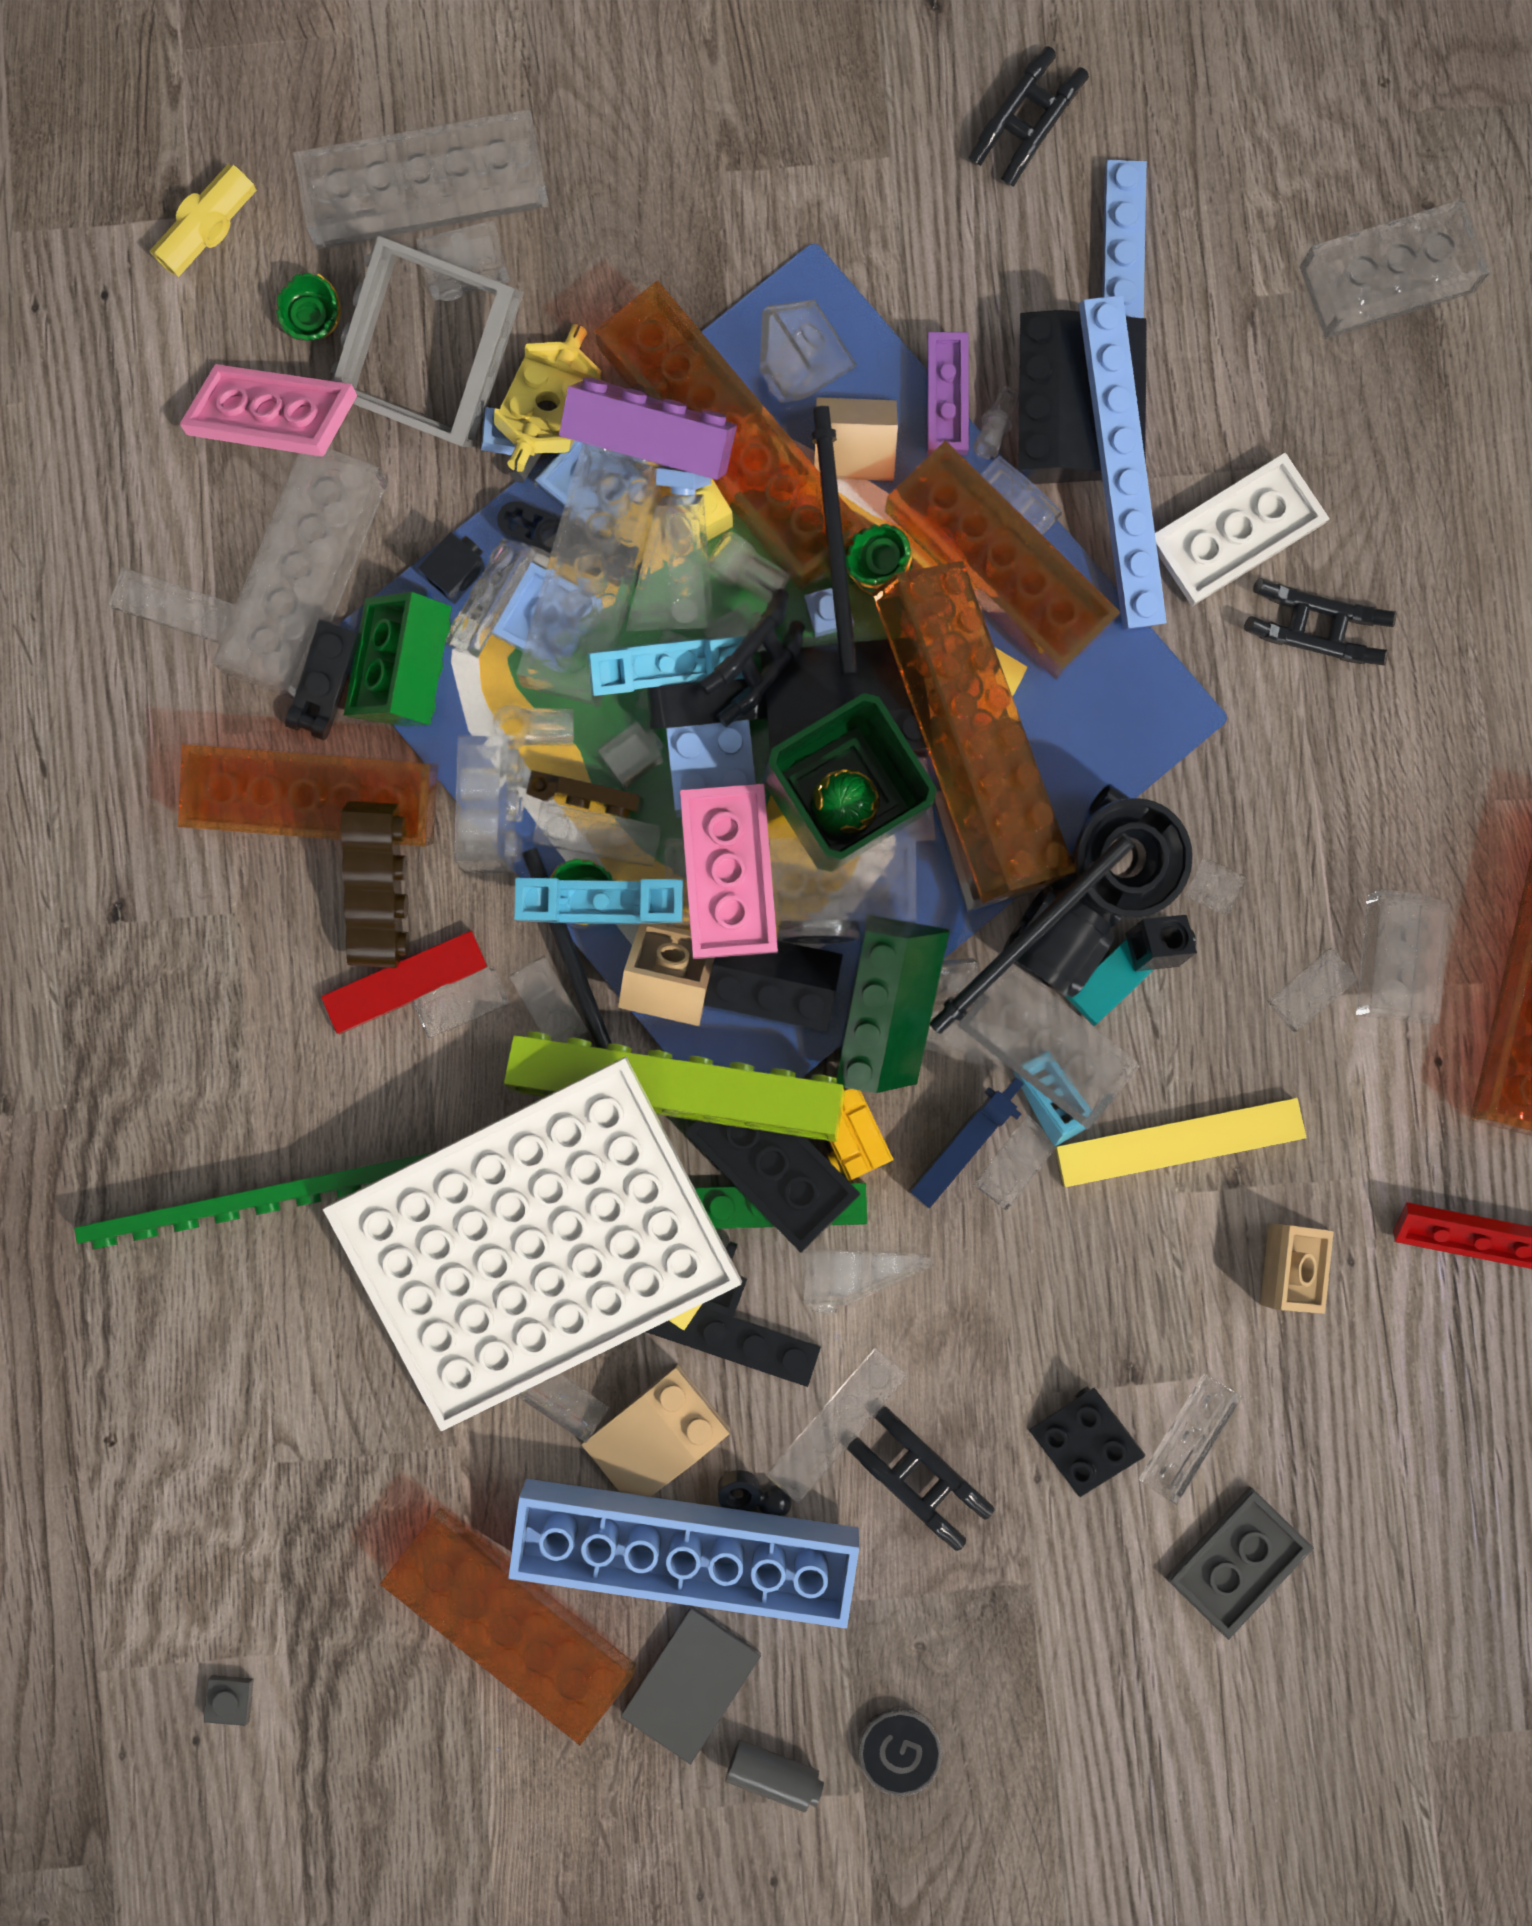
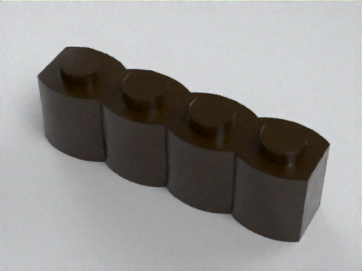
M348 801L341 811L347 964L350 966L397 968L402 956H407L409 952L410 936L409 932L403 931L401 919L407 918L409 900L408 894H402L400 880L406 879L408 864L407 856L401 855L399 841L404 842L406 837L405 816H399V807L395 803Z

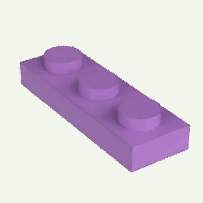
M928 332L927 455H967L969 450V332Z

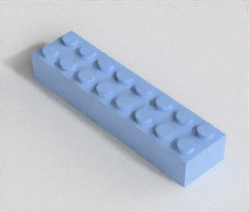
M526 1479L518 1501L508 1579L847 1629L859 1554V1527Z

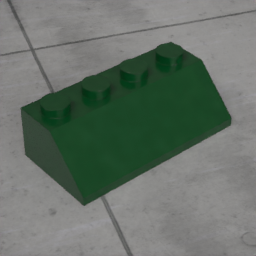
M866 914L837 1062V1084L843 1085L844 1088L872 1093H880L917 1084L949 929Z

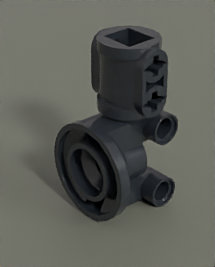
M1107 784L1090 805L1088 813L1092 816L1080 831L1075 846L1074 858L1066 852H1062L1052 862L1044 876V880L1053 889L1045 887L1039 892L1004 946L1005 949L1110 847L1114 840L1118 839L1123 833L1130 837L1135 843V847L1131 849L1132 862L1126 871L1114 874L1110 870L1014 963V965L1040 983L1064 996L1074 997L1088 982L1113 943L1115 933L1110 930L1111 927L1116 925L1123 916H1148L1169 906L1183 891L1191 873L1193 860L1192 845L1188 832L1181 820L1162 804L1148 799L1130 798L1111 784Z

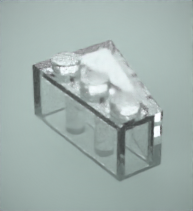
M704 494L662 496L656 505L626 631L700 629L708 627L713 615Z

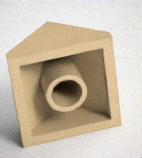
M817 397L816 407L829 406L831 428L836 430L837 440L833 442L837 479L894 481L898 431L897 400ZM815 444L814 478H820L817 444Z
M1269 1223L1260 1305L1277 1310L1325 1314L1334 1231Z

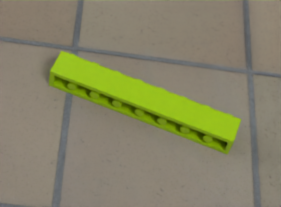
M527 1032L526 1037L513 1036L504 1080L505 1086L511 1092L545 1097L627 1056L655 1113L658 1115L837 1142L845 1091L844 1086L837 1084V1079L831 1076L812 1075V1080L795 1078V1072L779 1068L771 1069L770 1074L755 1072L754 1066L740 1062H731L728 1068L713 1065V1060L700 1056H689L688 1061L672 1059L673 1055L671 1053L660 1050H648L647 1055L631 1053L632 1048L620 1044H608L607 1049L591 1047L592 1043L590 1041L580 1038H567L566 1043L551 1041L550 1035L540 1032Z

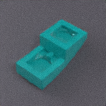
M1126 939L1097 966L1088 982L1074 997L1067 995L1066 998L1095 1026L1153 970L1135 972Z

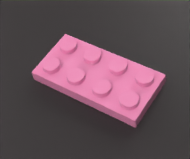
M215 364L180 422V426L185 434L189 436L323 457L355 401L357 394L352 384Z
M764 784L680 790L693 959L778 953Z

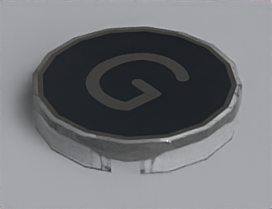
M806 919V921H801V926L792 927V921H784L778 925V941L786 943L836 944L860 940V924L858 922H846V920Z
M894 1707L879 1715H875L868 1721L861 1732L858 1746L862 1772L872 1786L886 1795L905 1797L918 1794L932 1784L940 1771L943 1751L939 1734L929 1718L915 1709Z

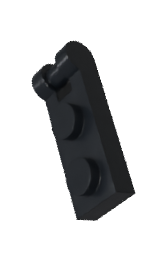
M319 619L293 704L286 715V727L296 731L302 728L310 731L312 737L323 741L326 740L332 728L362 633L325 619ZM310 702L321 706L317 717L307 713Z

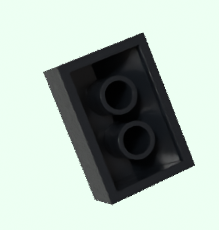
M777 940L778 953L715 958L704 1004L705 1009L826 1035L843 954Z

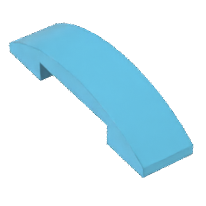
M746 636L671 641L588 653L591 695L599 696L633 692L634 689L700 682L712 673L714 668L722 663L727 656H731ZM740 673L735 679H744V677Z
M516 878L514 920L574 924L682 923L684 880L574 881L559 880L557 878Z

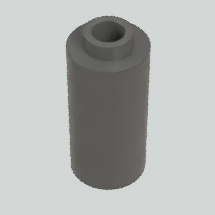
M740 1739L735 1747L725 1778V1782L804 1813L809 1805L814 1807L818 1805L824 1787V1781L818 1780L819 1770Z

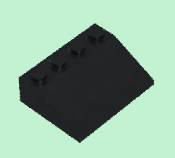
M1049 310L1020 313L1018 471L1025 485L1102 480L1079 311ZM1126 316L1146 464L1147 320L1146 318Z
M921 636L855 642L858 674L853 676L841 675L838 644L801 647L795 659L790 660L764 693L770 752L773 747L861 694L867 693L880 697L917 758L934 756L937 749V739ZM760 651L762 669L770 660L766 651Z

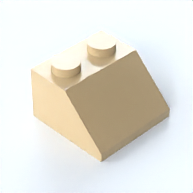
M639 924L624 969L618 1008L699 1026L715 958L693 959L690 930L663 924Z

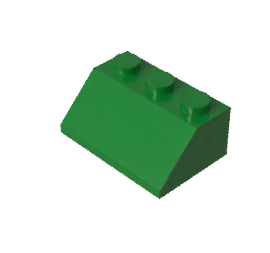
M414 592L365 598L359 632L362 634L354 655L344 716L405 727L430 726L431 718L436 708L435 696L438 680L443 670L442 658L446 637L450 631L449 619L452 606Z

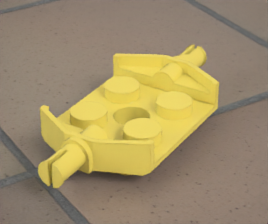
M577 324L572 325L563 343L547 342L525 345L524 359L500 409L495 408L494 425L515 445L511 458L507 462L512 470H515L517 465V472L524 471L530 455L534 456L535 453H566L570 451L574 440L559 436L568 386L583 381V378L592 377L601 380L602 372L579 349L587 335L586 329L582 326L578 330ZM548 400L554 402L558 407L551 411H545L540 409L537 404Z

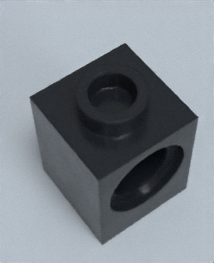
M450 532L418 569L429 584L455 605L486 570V567L480 557L483 551L471 539L464 536L460 540Z
M1187 915L1142 919L1125 933L1135 972L1179 967L1197 953L1196 937L1190 928Z

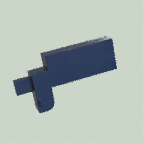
M1015 1077L1002 1093L988 1087L984 1092L988 1095L987 1099L977 1111L972 1113L907 1192L924 1207L930 1209L997 1127L1002 1126L1010 1116H1013L1016 1120L1021 1116V1113L1016 1109L1017 1106L1010 1100L1024 1083Z

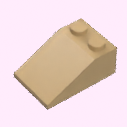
M677 1363L581 1445L619 1492L651 1497L730 1434V1427Z

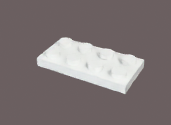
M1283 453L1156 532L1157 554L1191 606H1194L1324 525L1330 518L1287 454Z

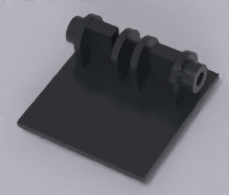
M1088 1386L1075 1395L1077 1399L1029 1429L1079 1497H1082L1146 1456L1095 1387L1090 1389Z

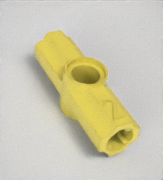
M227 164L200 195L193 193L183 200L176 212V222L150 249L152 256L173 276L179 277L206 246L209 248L215 247L225 238L230 229V219L257 191L254 184L236 166Z

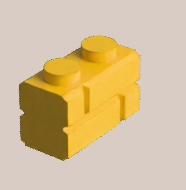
M855 1089L845 1090L837 1142L829 1141L833 1152L827 1154V1158L842 1175H845L848 1181H851L894 1159L862 1092Z

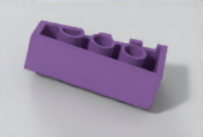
M591 377L583 378V381L568 386L559 436L718 480L727 473L737 425L727 422V416L722 413L710 410H702V413L687 409V405L682 402L669 399L660 400L647 396L642 391L623 388Z

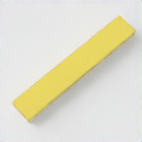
M1298 1098L1056 1146L1055 1151L1063 1187H1069L1306 1139L1307 1137Z

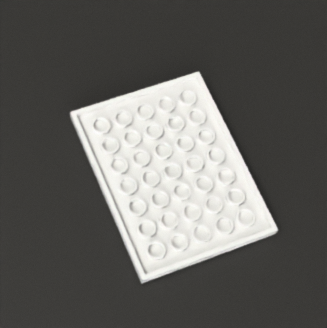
M627 1056L327 1205L323 1209L440 1431L458 1424L695 1308L742 1283L729 1254Z

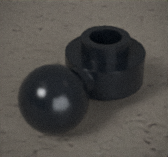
M735 1470L728 1472L720 1478L717 1485L718 1501L723 1508L750 1511L759 1506L760 1511L764 1514L786 1516L792 1505L791 1496L784 1487L771 1485L764 1490L759 1489L758 1479L748 1471Z

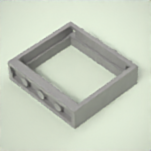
M378 235L376 243L373 244L371 254H366L365 265L368 269L364 282L358 284L353 296V306L356 308L352 321L348 322L343 329L341 345L344 347L339 362H335L331 368L330 373H333L331 381L352 384L357 394L353 402L354 405L459 446L473 447L524 291ZM397 256L496 294L453 426L356 389Z

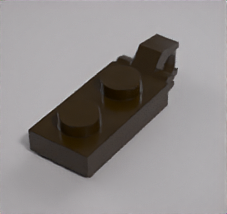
M534 770L531 771L526 792L527 795L544 802H549L557 796H567L565 804L589 809L590 802L605 805L606 814L629 819L630 811L641 813L644 801L638 794Z

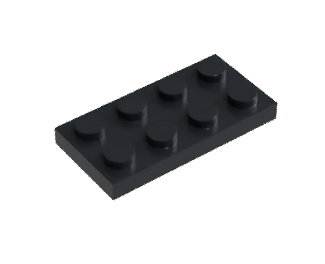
M696 1121L684 1132L800 1253L817 1239L861 1195L806 1137Z

